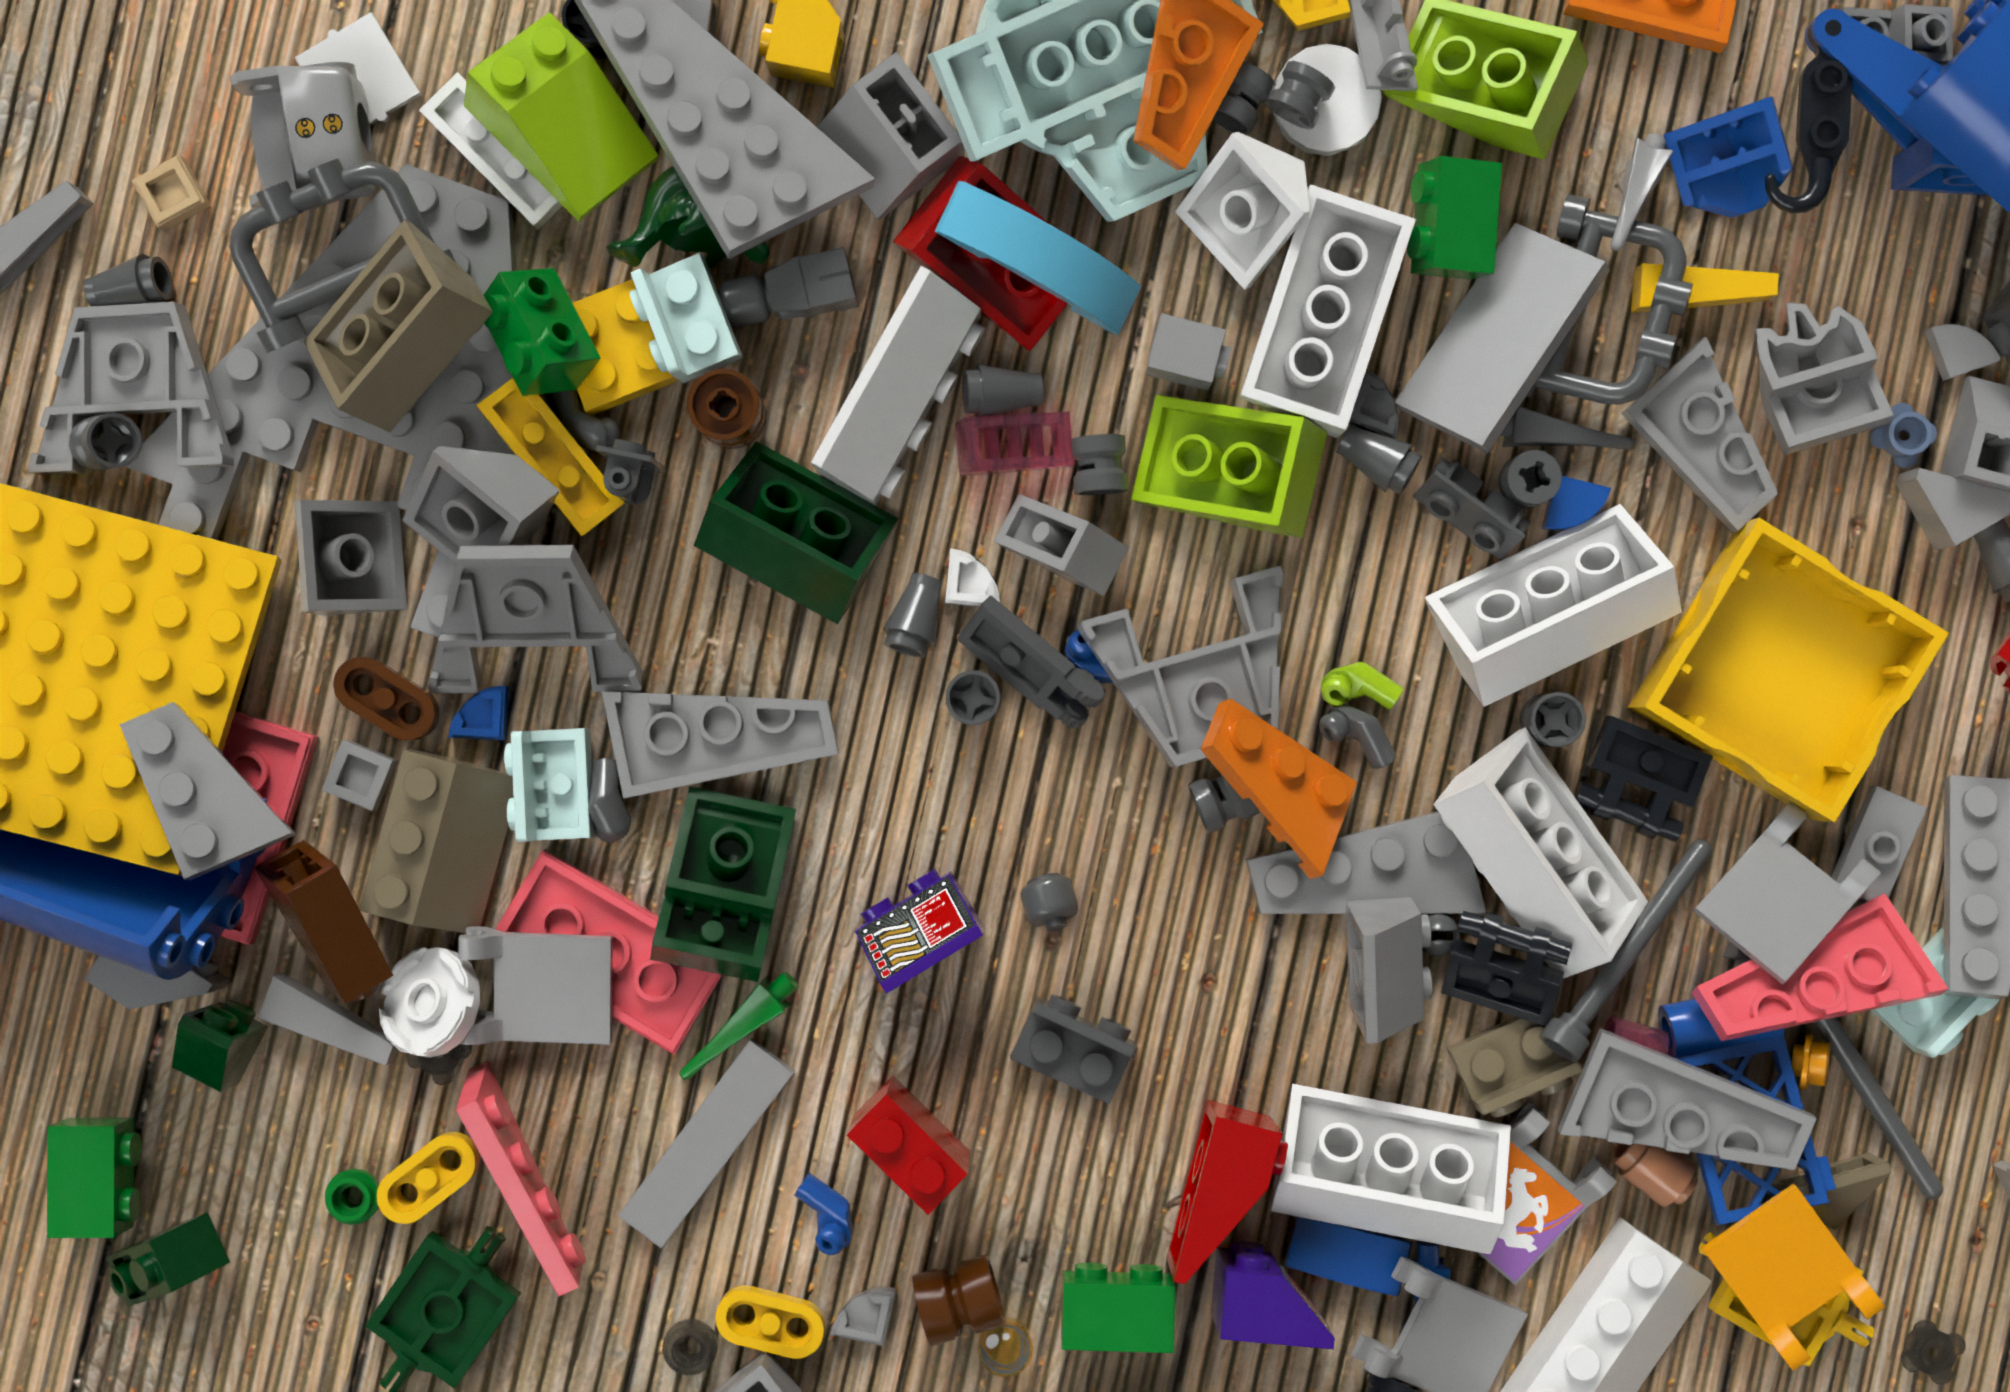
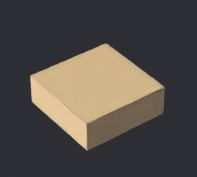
M179 154L131 180L157 228L162 231L172 228L211 206L188 162Z

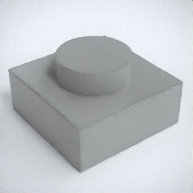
M342 740L321 791L370 811H378L398 760L353 741Z

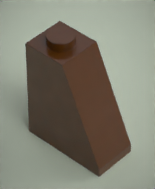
M302 840L254 867L326 988L344 1005L350 1001H360L370 997L379 990L382 982L394 976L336 864Z

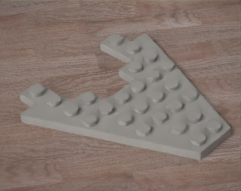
M405 164L398 171V174L408 186L434 243L442 251L450 249L456 263L475 280L482 294L486 292L499 272L516 271L513 207L508 200ZM383 189L281 297L375 256L400 225L399 219ZM340 297L298 315L307 335L312 332ZM260 318L208 374L233 454L234 467L188 469L177 466V412H172L142 444V449L137 459L125 467L173 484L158 525L218 540L249 454L301 472L318 422L414 456L396 506L407 510L430 456L437 447L446 446L514 455L476 408L477 404L513 377L507 370L504 359L489 329L483 324L482 328L469 339L451 360L447 369L434 380L416 401L413 409L404 415L391 432H388L337 409L304 343L307 336L266 353L257 335V332L266 329L262 318ZM531 539L526 545H531ZM439 550L410 628L438 638L441 633L455 563Z

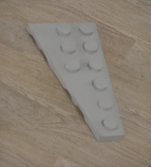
M574 0L728 259L873 188L875 178L672 0Z

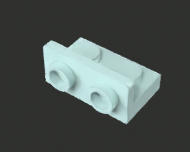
M700 253L651 274H648L642 268L631 272L636 289L630 291V298L641 321L649 320L655 336V340L649 342V347L655 363L662 373L668 371L673 377L685 383L702 376L706 372L721 368L743 358L706 260Z
M1941 928L1922 949L1944 981V929ZM1943 993L1940 996L1873 1009L1871 1011L1913 1052L1934 1058L1937 1055L1946 1054L1955 1048L1963 1038L1964 1033L1962 1029L1976 1015H1983L1991 1010L2000 999L1944 995Z

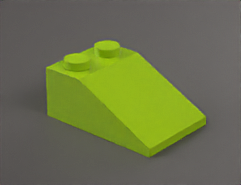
M1425 0L1408 36L1411 52L1417 58L1414 72L1418 89L1416 91L1383 90V93L1392 100L1494 147L1545 160L1589 62L1578 31L1449 0Z
M550 12L467 72L464 107L578 222L658 160L659 155L590 52Z
M1156 395L1131 500L1253 530L1303 538L1328 432L1305 417Z

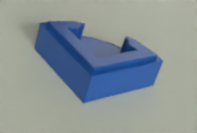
M1562 476L1558 492L1553 498L1548 500L1541 529L1559 531L1588 521L1603 507L1611 488Z
M509 686L490 687L471 697L453 717L448 738L507 740Z

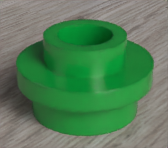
M353 1168L340 1172L331 1179L325 1191V1204L329 1213L337 1221L344 1224L355 1225L365 1222L379 1208L377 1204L379 1183L373 1175L362 1169ZM354 1186L361 1190L363 1194L361 1204H352L347 1199L346 1192L348 1187Z

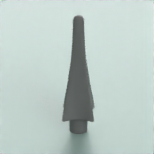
M1522 406L1518 407L1500 436H1504L1502 447L1591 446L1628 450L1633 448L1634 440L1630 437L1582 427Z

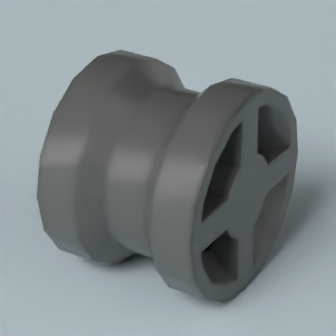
M1288 61L1282 72L1284 81L1281 87L1272 90L1266 104L1275 114L1289 123L1301 128L1313 129L1320 117L1317 109L1321 102L1330 99L1336 87L1327 76L1317 69L1302 62Z
M1525 451L1506 462L1500 471L1498 481L1500 492L1518 507L1525 509L1536 507L1556 495L1561 486L1562 473L1560 465L1555 458L1545 451ZM1536 468L1537 474L1539 475V479L1543 481V483L1538 481L1537 476L1535 474Z

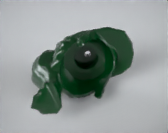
M673 166L664 171L649 189L637 230L631 237L623 241L610 243L606 247L610 256L632 267H637L640 265L645 254L661 240L674 250L707 252L705 260L708 268L714 267L723 259L728 258ZM765 241L742 252L751 261L758 264L764 263L770 255Z

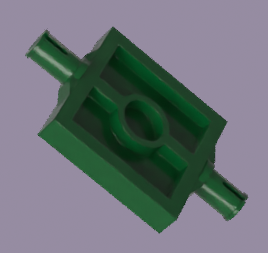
M486 1226L470 1252L458 1249L434 1231L430 1232L365 1324L366 1328L385 1340L394 1354L397 1355V1358L379 1382L386 1389L398 1372H400V1375L388 1392H401V1389L415 1369L432 1373L455 1389L522 1294L498 1277L488 1265L501 1244L506 1240L505 1236L499 1232L488 1248H485L497 1229Z

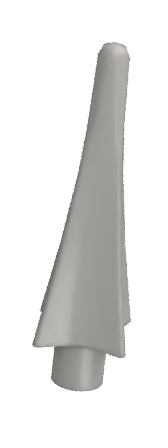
M1659 134L1647 135L1644 142L1637 138L1633 158L1626 162L1621 208L1611 241V248L1614 251H1620L1624 247L1637 215L1663 176L1662 170L1673 153V150H1665L1666 140Z

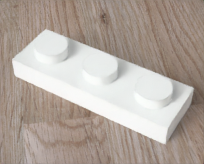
M457 72L419 111L539 230L562 205L464 107L466 80Z

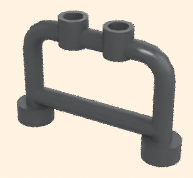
M339 158L307 171L312 183L292 191L288 181H284L258 192L256 196L261 205L249 210L238 218L231 230L229 248L233 262L266 326V329L257 332L266 353L308 336L298 315L340 297L372 258L277 299L253 251L252 243L255 235L265 228L341 197L361 186L372 184L379 186L387 194L400 224L404 220L412 223L434 243L408 186L396 171L385 164L370 161L354 164L343 169ZM450 249L443 251L455 261Z
M1568 194L1560 215L1557 237L1578 242L1576 249L1596 257L1602 236L1613 238L1618 216L1589 210V198ZM1635 220L1626 240L1627 242L1653 247L1661 252L1664 259L1661 276L1656 285L1651 309L1639 342L1635 363L1630 376L1623 382L1610 383L1562 371L1576 327V320L1526 395L1527 397L1532 398L1536 388L1602 404L1621 405L1635 400L1647 390L1657 366L1669 368L1677 342V336L1667 334L1672 314L1685 315L1693 288L1692 283L1683 281L1687 256L1682 242L1671 231L1658 225Z

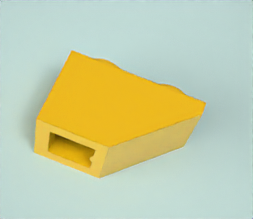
M770 0V3L777 4L773 24H764L759 45V55L766 57L765 61L770 75L834 88L845 35L841 19L828 0Z

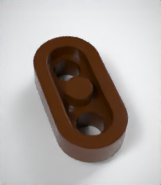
M355 657L345 661L336 671L333 688L339 702L394 738L406 741L419 740L428 736L437 726L439 706L434 696L381 661L368 657ZM368 674L374 680V689L370 694L364 695L359 690L358 684L359 680ZM411 703H415L421 712L419 720L413 724L409 723L404 716L405 708Z

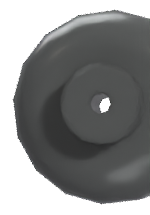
M1058 873L1045 874L1033 878L1021 890L1020 895L1026 918L1032 926L1040 927L1045 925L1048 932L1061 930L1067 927L1066 919L1075 916L1078 912V902L1071 880Z

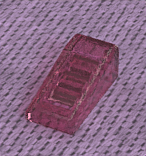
M1069 411L964 417L955 424L960 476L989 475L1074 466ZM1042 426H1050L1053 450V455L1044 456ZM1020 428H1028L1031 457H1023ZM999 430H1006L1008 458L1001 459ZM978 432H983L986 460H980Z

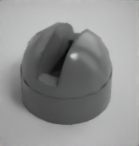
M1444 913L1427 914L1431 931H1451L1450 940H1431L1430 947L1422 948V951L1432 956L1449 954L1452 952L1456 939L1460 937V932L1457 931V923Z

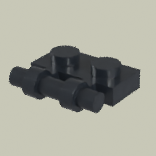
M1605 716L1586 766L1602 772L1606 776L1600 788L1580 782L1575 789L1574 797L1580 805L1590 808V814L1606 821L1613 817L1635 826L1638 834L1654 839L1658 835L1676 842L1682 833L1684 824L1682 821L1667 816L1671 802L1674 801L1687 807L1694 806L1713 756L1614 716ZM1626 782L1652 792L1645 807L1621 798Z
M1463 910L1457 931L1477 937L1478 942L1475 945L1456 939L1441 993L1547 1026L1552 1016L1564 972L1543 966V962L1546 958L1567 965L1573 943L1551 937L1552 931L1536 927L1533 932L1502 922L1503 916L1486 912L1484 917ZM1495 944L1528 953L1527 958L1523 960L1494 951Z

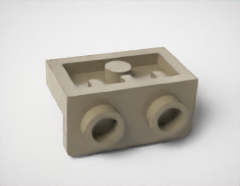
M1518 1017L1511 1018L1446 1047L1473 1108L1482 1115L1491 1113L1492 1117H1501L1516 1111L1523 1106L1522 1098L1540 1090L1543 1095H1549L1569 1087L1573 1083L1571 1076L1580 1073L1583 1067L1579 1060L1577 1063L1568 1061L1542 1042L1539 1036L1546 1026Z

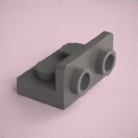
M1051 994L1049 1001L1036 997L1010 1054V1059L1110 1104L1130 1058H1134L1138 1049L1136 1042L1128 1038L1131 1030L1105 1017H1101L1098 1024L1078 1015L1081 1007L1058 995Z

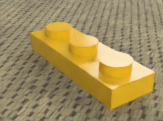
M511 378L476 405V408L513 454L519 456L560 490L554 504L580 537L625 503L619 497L607 491L604 486V476L539 394L522 396L514 379Z

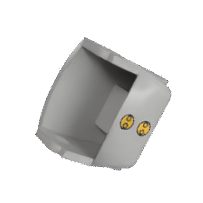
M327 62L306 66H271L238 71L230 76L233 89L242 95L253 96L251 110L252 140L256 164L264 190L284 181H288L292 191L312 183L307 171L338 158L343 169L368 161L376 163L365 92L362 83L357 79L354 64ZM368 184L361 186L341 197L313 208L336 201L371 195L375 193L376 185ZM254 192L255 194L249 196L252 208L261 205L256 196L258 192Z

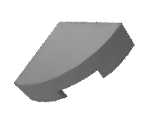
M1945 324L1924 330L1942 381L2001 361L1998 352L1991 342L1971 328L1955 324Z
M872 1288L852 1297L837 1314L830 1335L884 1346L896 1288Z

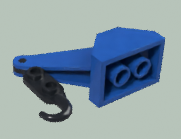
M1839 9L1824 10L1808 24L1805 30V41L1809 49L1815 54V57L1803 68L1799 77L1796 143L1801 151L1809 174L1808 187L1800 196H1787L1777 186L1775 175L1767 174L1764 178L1765 191L1770 201L1777 208L1792 214L1806 213L1818 207L1827 196L1831 185L1832 173L1849 140L1851 94L1902 148L1893 157L1891 190L1989 196L1900 118L1914 98L1907 92L1910 86L1931 65H1934L1939 70L1944 66L1875 31Z

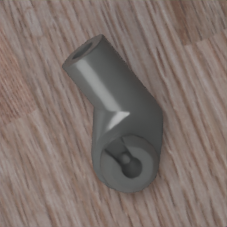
M576 390L548 393L556 417L580 447L591 452H597L596 445L611 447L614 444V439H619V427L613 419L605 417L599 420L597 417L583 412Z
M607 758L598 759L593 762L588 810L595 824L594 829L597 837L604 842L613 843L628 834L631 816L618 791L619 775L616 761Z

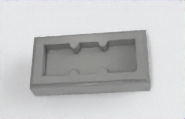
M1870 786L1831 878L1841 883L1864 858L1879 870L1881 874L1859 899L1868 902L1884 893L1889 898L1927 808L1881 787Z

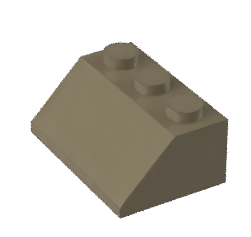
M404 220L307 336L304 343L337 409L391 432L404 415L413 409L416 401L434 380L447 369L451 360L469 339L482 328L484 322L493 311L475 280L415 225Z
M420 749L403 750L359 910L409 925L466 933V928L470 926L483 927L510 829L507 821V804L510 798H514L513 776H509L505 772Z

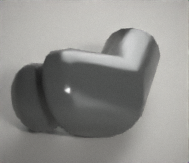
M1344 704L1330 707L1328 714L1324 715L1320 720V730L1328 740L1341 741L1347 736L1359 741L1374 769L1389 765L1397 757L1379 720L1372 714Z

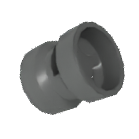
M1244 61L1212 121L1234 133L1240 132L1244 135H1249L1258 120L1256 111L1260 103L1266 102L1270 93L1274 90L1276 86L1275 81L1262 69Z
M107 413L82 419L77 423L69 435V448L73 458L79 465L89 470L103 471L127 466L137 459L142 449V436L138 426L132 419L123 414Z
M1098 434L1071 439L1072 457L1078 461V473L1073 478L1075 495H1107L1128 491L1127 473L1121 468V458L1126 453L1125 435Z
M968 670L958 674L949 683L946 690V705L951 715L957 721L967 725H980L988 722L997 713L1000 706V691L996 682L988 674L981 671Z
M1562 692L1542 693L1526 701L1521 710L1519 722L1521 729L1526 727L1538 746L1562 747L1570 745L1580 738L1585 729L1586 715L1584 707L1578 699L1570 694Z
M1222 775L1211 781L1202 778L1188 784L1192 799L1208 834L1223 829L1226 822L1230 819L1238 817L1245 820L1260 813L1251 799H1242Z

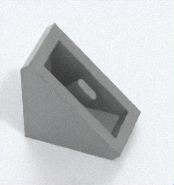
M1922 468L1898 474L1896 485L1934 550L1956 546L2010 515V492Z

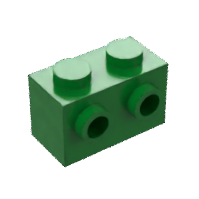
M1439 156L1418 164V171L1413 176L1410 191L1411 199L1415 203L1414 219H1416L1407 245V254L1411 258L1410 274L1466 280L1494 274L1502 163Z
M554 268L499 272L483 294L493 311L484 322V325L489 329L504 359V364L509 373H511L522 396L577 390L601 359Z
M134 1117L67 1118L47 1126V1238H115L134 1227V1221L138 1219L141 1209V1194L138 1188H134V1166L138 1164L141 1155V1138L138 1133H134Z
M1078 1263L1075 1264L1074 1271L1063 1270L1061 1309L1062 1350L1174 1353L1175 1283L1171 1274L1163 1273L1162 1267L1150 1264H1137L1130 1266V1272H1108V1266L1104 1264Z

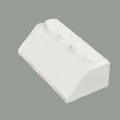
M1310 184L1308 188L1310 212L1293 233L1239 397L1268 412L1305 417L1327 431V435L1338 438L1347 430L1416 219Z
M920 266L811 461L821 476L877 506L882 495L888 499L892 498L905 474V470L898 467L908 448L917 452L932 425L931 422L925 419L935 400L942 404L945 403L959 376L952 372L961 353L970 357L984 333L985 327L978 324L981 319L980 307L932 271Z
M1621 504L1425 597L1427 606L1460 674L1484 707L1682 613L1674 566Z
M1525 727L1512 734L1455 776L1433 805L1440 813L1444 824L1453 831L1472 858L1477 870L1485 876L1503 901L1507 912L1515 918L1521 928L1533 932L1536 927L1552 931L1551 937L1573 943L1567 965L1544 959L1550 968L1564 972L1563 978L1612 961L1647 905L1648 900Z
M1292 1084L1281 1140L1288 1143L1287 1156L1281 1175L1275 1176L1271 1212L1491 1254L1504 1225L1511 1126Z
M1619 1217L1500 1392H1637L1713 1281Z

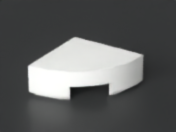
M950 548L945 603L980 607L990 595L1000 602L996 582L984 564L969 553Z

